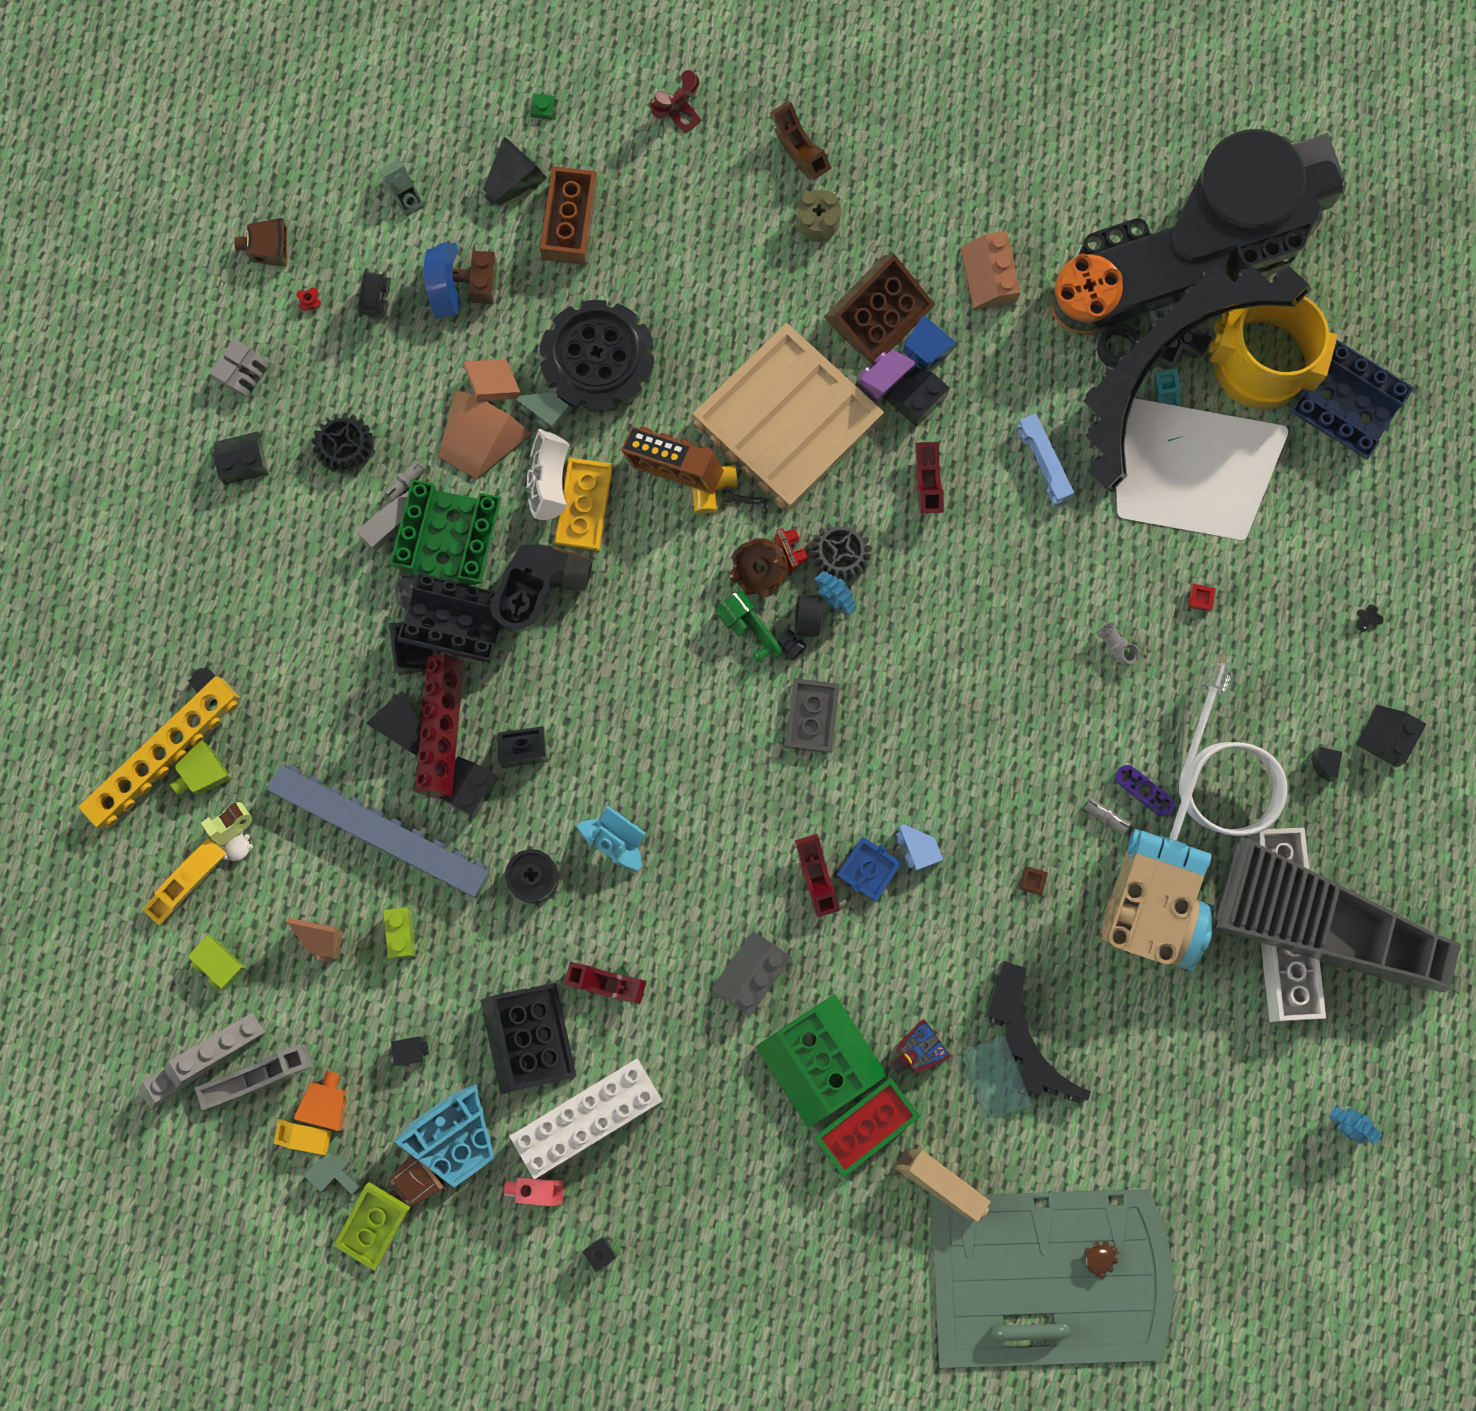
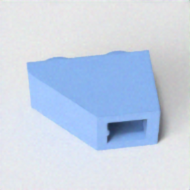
M904 824L898 827V833H896L900 846L905 847L907 855H904L909 868L913 867L914 872L943 861L934 837Z

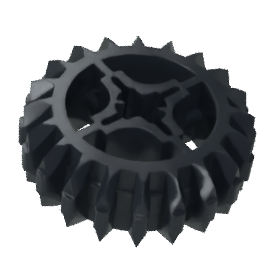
M343 413L342 418L334 414V420L326 417L327 424L319 423L318 426L321 431L314 430V435L317 438L312 439V443L315 445L313 452L317 454L316 459L318 462L322 461L324 468L329 467L331 472H335L338 468L339 473L343 474L345 468H347L349 473H352L353 466L360 469V462L367 464L368 460L365 456H372L370 449L374 448V443L371 441L374 437L372 433H369V426L364 425L363 419L357 420V417L353 414L348 419L347 413ZM339 429H342L339 433H333ZM353 430L360 434V445L352 440ZM326 442H330L334 446L333 456L326 452ZM348 453H353L351 456L345 457Z

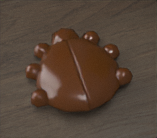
M1105 1241L1103 1246L1099 1242H1095L1094 1247L1091 1249L1085 1248V1262L1092 1274L1098 1275L1099 1278L1103 1279L1107 1271L1113 1272L1112 1264L1118 1263V1259L1114 1257L1118 1253L1116 1247L1113 1245L1109 1247V1243Z

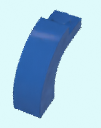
M446 242L440 243L435 248L428 249L425 254L424 278L426 291L436 319L457 315L462 304L453 280V263L459 251L456 242L450 244Z

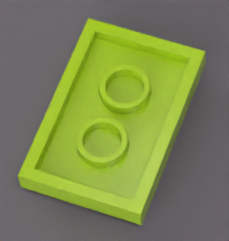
M368 1182L333 1246L375 1271L383 1260L411 1207Z

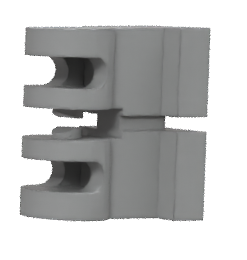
M233 338L223 353L225 359L220 357L209 374L215 382L247 398L250 391L243 385L247 384L254 388L257 383L249 375L241 373V371L245 369L251 376L261 379L263 374L255 367L260 366L267 370L270 363L259 354L250 350L249 347Z

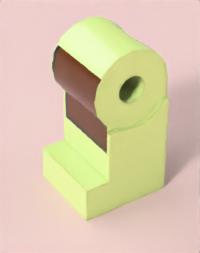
M236 802L229 805L225 812L213 820L208 817L201 824L219 847H222L247 828L252 822V817L244 804Z

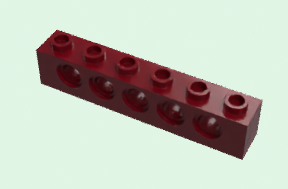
M447 654L429 656L427 660L415 793L432 798L452 796L464 661Z

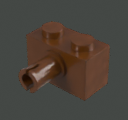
M472 251L471 267L469 269L453 268L454 282L469 283V296L472 303L494 304L497 272L495 252Z

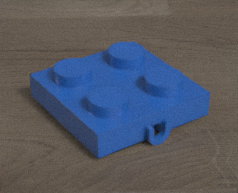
M862 836L837 874V877L852 886L851 889L856 890L857 893L861 892L876 902L902 862L888 854L887 849L879 845L878 847Z

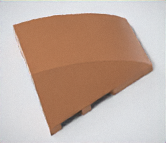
M455 390L438 457L473 478L478 479L496 465L502 457L512 452L523 440L528 439L532 434L512 416L490 403L475 401L474 394Z

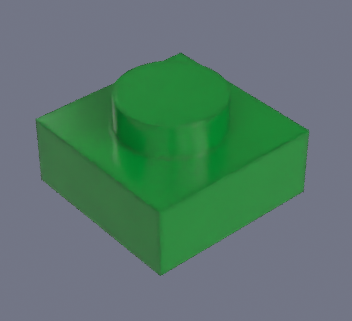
M533 93L531 117L552 120L555 96Z

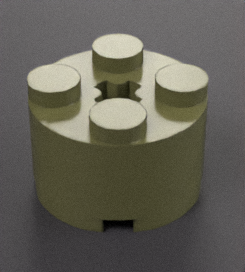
M813 190L802 195L797 205L796 226L806 239L813 242H823L830 239L837 232L840 224L841 205L836 194L825 190Z

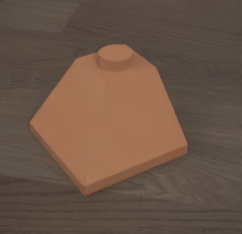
M288 918L287 923L307 951L316 955L315 960L328 963L330 958L337 960L343 931L330 926Z

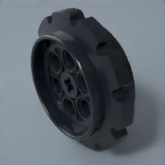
M605 300L583 301L581 303L582 307L578 310L570 306L560 312L553 319V326L555 328L553 330H545L540 344V355L546 358V360L540 363L541 370L548 387H557V397L567 405L578 409L584 404L587 405L589 412H608L613 410V404L616 402L621 403L622 406L632 402L642 393L640 383L650 381L655 359L654 355L648 352L654 349L653 339L645 324H636L638 321L637 314L629 308L618 303L610 308ZM588 333L595 335L592 339L584 338ZM611 336L617 338L614 342L606 341ZM573 350L580 351V354L577 356L570 355V352ZM618 356L625 358L622 362H616L614 359ZM580 370H587L588 374L580 376L578 372ZM603 373L611 374V376L608 379H602L600 377V375Z

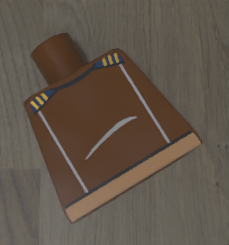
M410 1155L390 1177L389 1182L394 1189L388 1194L412 1207L445 1189L447 1186L436 1173Z

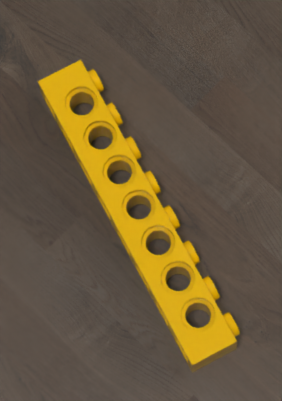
M215 676L82 802L78 808L97 828H110L118 821L117 817L123 811L126 812L135 805V800L140 795H144L151 790L153 782L167 775L170 771L169 767L173 763L179 762L187 754L186 751L191 746H195L199 741L203 740V735L209 729L213 730L221 723L220 719L226 713L229 714L234 711L242 698L223 678ZM216 699L217 707L211 711L209 705L211 701ZM199 716V725L193 727L192 721L194 717ZM181 732L183 739L177 744L175 737ZM164 748L166 754L165 757L162 760H160L158 758V753L161 749ZM144 765H147L148 773L142 776L141 769ZM127 781H130L131 789L126 793L124 785ZM112 797L114 804L112 808L108 809L107 801Z

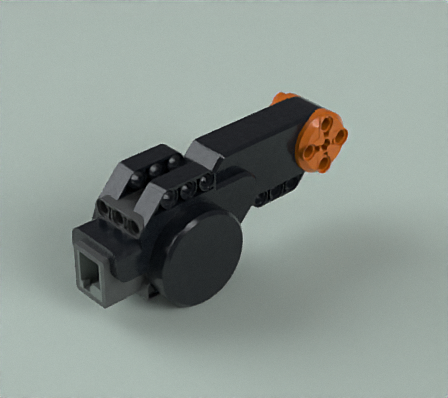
M1262 129L1242 130L1224 138L1208 156L1174 227L1151 234L1146 221L1135 218L1093 232L1085 238L1078 256L1070 260L1058 275L1051 299L1053 316L1065 329L1071 332L1094 334L1103 327L1172 305L1175 302L1178 303L1184 297V292L1191 285L1195 286L1201 279L1202 273L1214 265L1225 274L1227 271L1229 278L1234 283L1237 281L1236 278L1238 276L1236 268L1243 270L1245 268L1248 269L1252 265L1264 277L1277 273L1281 269L1285 270L1293 263L1296 256L1302 250L1308 236L1313 235L1322 222V211L1332 208L1343 193L1345 179L1329 134L1325 133L1295 144H1291L1286 136H1280L1274 132ZM1139 228L1142 234L1134 235L1131 229ZM1117 235L1121 241L1112 242L1109 236ZM1095 242L1099 248L1093 250L1089 248L1088 243Z

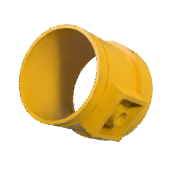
M1304 297L1295 307L1256 306L1237 309L1222 314L1220 319L1217 320L1214 327L1216 336L1215 339H1212L1208 352L1211 353L1209 361L1214 364L1215 375L1220 386L1233 400L1249 408L1274 409L1292 401L1302 389L1312 392L1316 390L1328 374L1338 334L1329 332L1324 314L1307 297ZM1262 322L1273 324L1287 331L1297 341L1303 352L1305 368L1293 372H1279L1260 364L1250 354L1245 345L1243 325Z

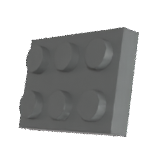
M794 678L785 748L832 753L840 684Z

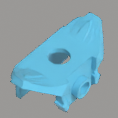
M607 806L600 820L581 821L577 825V830L590 846L594 845L612 859L611 862L633 871H638L642 867L638 846L645 832L621 816L617 811Z

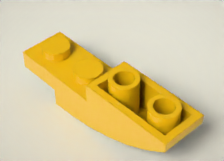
M208 838L158 888L153 898L142 910L159 926L162 925L185 898L203 882L227 853L211 838Z

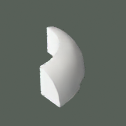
M538 429L530 454L534 458L532 470H528L527 488L531 489L532 497L528 502L535 519L550 520L560 515L567 507L562 490V473L565 457L570 445L559 436L542 429Z

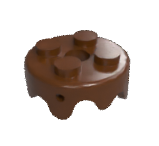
M750 539L741 544L731 556L733 568L729 575L730 580L733 583L739 584L748 595L757 594L764 598L778 590L787 578L788 563L786 556L777 544L768 539ZM757 561L764 563V572L757 568Z

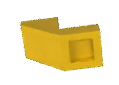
M278 1119L273 1143L289 1149L326 1155L331 1130Z

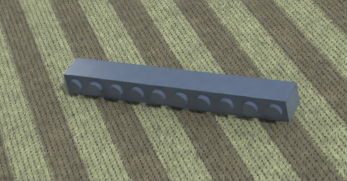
M280 765L267 788L269 792L478 899L490 876V873L486 871V865L476 860L474 863L465 860L467 856L455 849L453 853L445 850V844L436 839H433L432 842L424 839L425 834L414 828L411 832L403 828L405 824L395 818H392L391 821L383 818V812L373 807L370 810L362 807L363 802L352 796L349 800L342 797V791L333 786H330L329 789L321 786L322 781L311 775L308 779L301 776L302 771L292 765H289L288 768Z

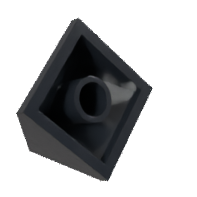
M389 623L394 669L399 675L425 672L427 670L428 657L433 656L432 649L398 642L397 637L402 623Z
M544 726L497 733L498 761L502 768L548 762Z

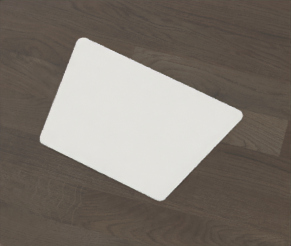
M1135 398L1128 417L1125 438L1127 477L1116 487L1118 516L1123 519L1244 540L1248 536L1287 438V427ZM1178 438L1168 442V439Z

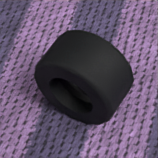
M799 595L795 609V633L797 636L817 637L820 634L822 622L821 596Z

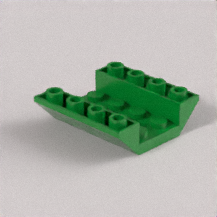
M412 479L390 566L414 577L417 576V573L466 585L481 584L502 497L479 493L477 499L437 491L433 483ZM451 513H458L460 515L459 520L456 522H450L447 518ZM440 555H448L449 561L446 564H439L437 558Z
M835 994L755 1046L807 1128L829 1116L888 1075ZM808 1032L816 1037V1043L811 1047L805 1046L802 1042L803 1035ZM834 1073L841 1075L843 1083L839 1088H834L829 1083V1078Z

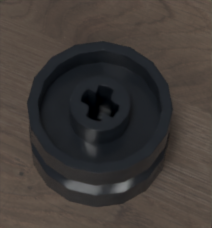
M527 849L520 851L510 859L506 866L505 880L507 887L517 899L524 903L538 904L545 902L554 895L559 885L560 876L556 864L548 854L540 850ZM530 874H537V877H534L535 881L531 882L529 880Z

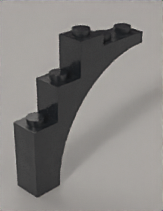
M1002 961L984 1017L990 1018L989 1023L1003 1027V1023L1007 1024L998 1052L1004 1053L1003 1058L1017 1062L1018 1058L1021 1059L1013 1087L1019 1089V1094L1031 1098L1032 1094H1040L1041 1087H1044L1043 1092L1055 1096L1058 1095V1092L1066 1094V1099L1080 1104L1081 1100L1088 1101L1091 1091L1072 1083L1058 1073L1046 1061L1032 1039L1023 1008V985L1027 968Z

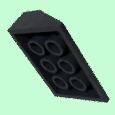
M556 983L491 995L480 1000L501 1095L577 1076Z

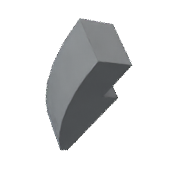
M408 492L380 510L356 532L373 551L376 552L390 537L394 538L398 534Z

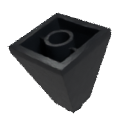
M504 137L483 187V190L486 192L483 197L492 205L495 203L502 205L542 183L547 177L533 161Z
M401 691L366 723L416 755L419 754L421 725L406 695Z

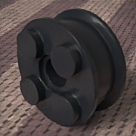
M365 268L358 304V316L360 318L363 315L374 316L377 321H380L381 316L387 313L388 301L384 299L387 291H390L391 278H387L386 271L379 274L369 272V268Z

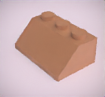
M1002 231L985 234L961 246L973 310L1016 303L1020 295V289L1008 232Z

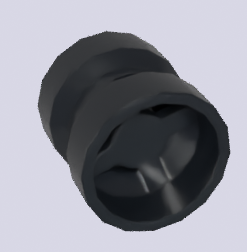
M791 629L786 631L777 641L781 650L786 653V657L790 661L795 660L807 646L803 640H797L795 633Z

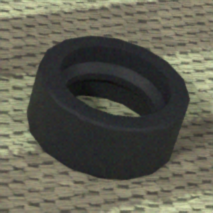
M1116 323L1108 326L1102 332L1097 343V354L1100 360L1106 366L1113 369L1118 365L1121 357H1116L1107 350V340L1112 335H1122L1131 342L1133 350L1135 348L1134 344L1140 338L1139 333L1133 327L1126 324Z

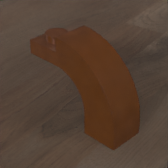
M787 101L770 112L776 126L774 131L780 143L793 162L806 176L815 180L832 169L825 151L816 146L803 130L791 102Z

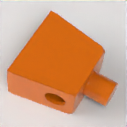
M326 1071L323 1084L311 1082L294 1119L342 1131L347 1091L337 1088L340 1074Z

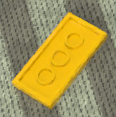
M568 458L563 488L567 507L558 518L554 541L555 546L600 552L613 464Z

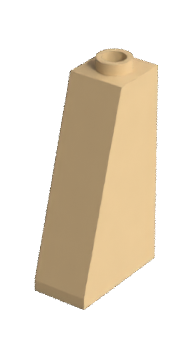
M906 1148L894 1166L895 1170L968 1220L979 1222V1220H982L987 1215L988 1206L991 1201L923 1150Z

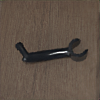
M731 487L723 488L722 493L729 492L732 494L731 497H726L724 502L730 503L734 500L752 505L761 504L762 512H768L765 504L766 498L741 496L735 494L734 489Z

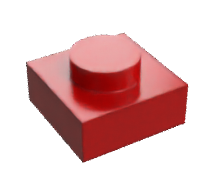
M1193 583L1191 585L1188 607L1210 612L1213 607L1216 588Z

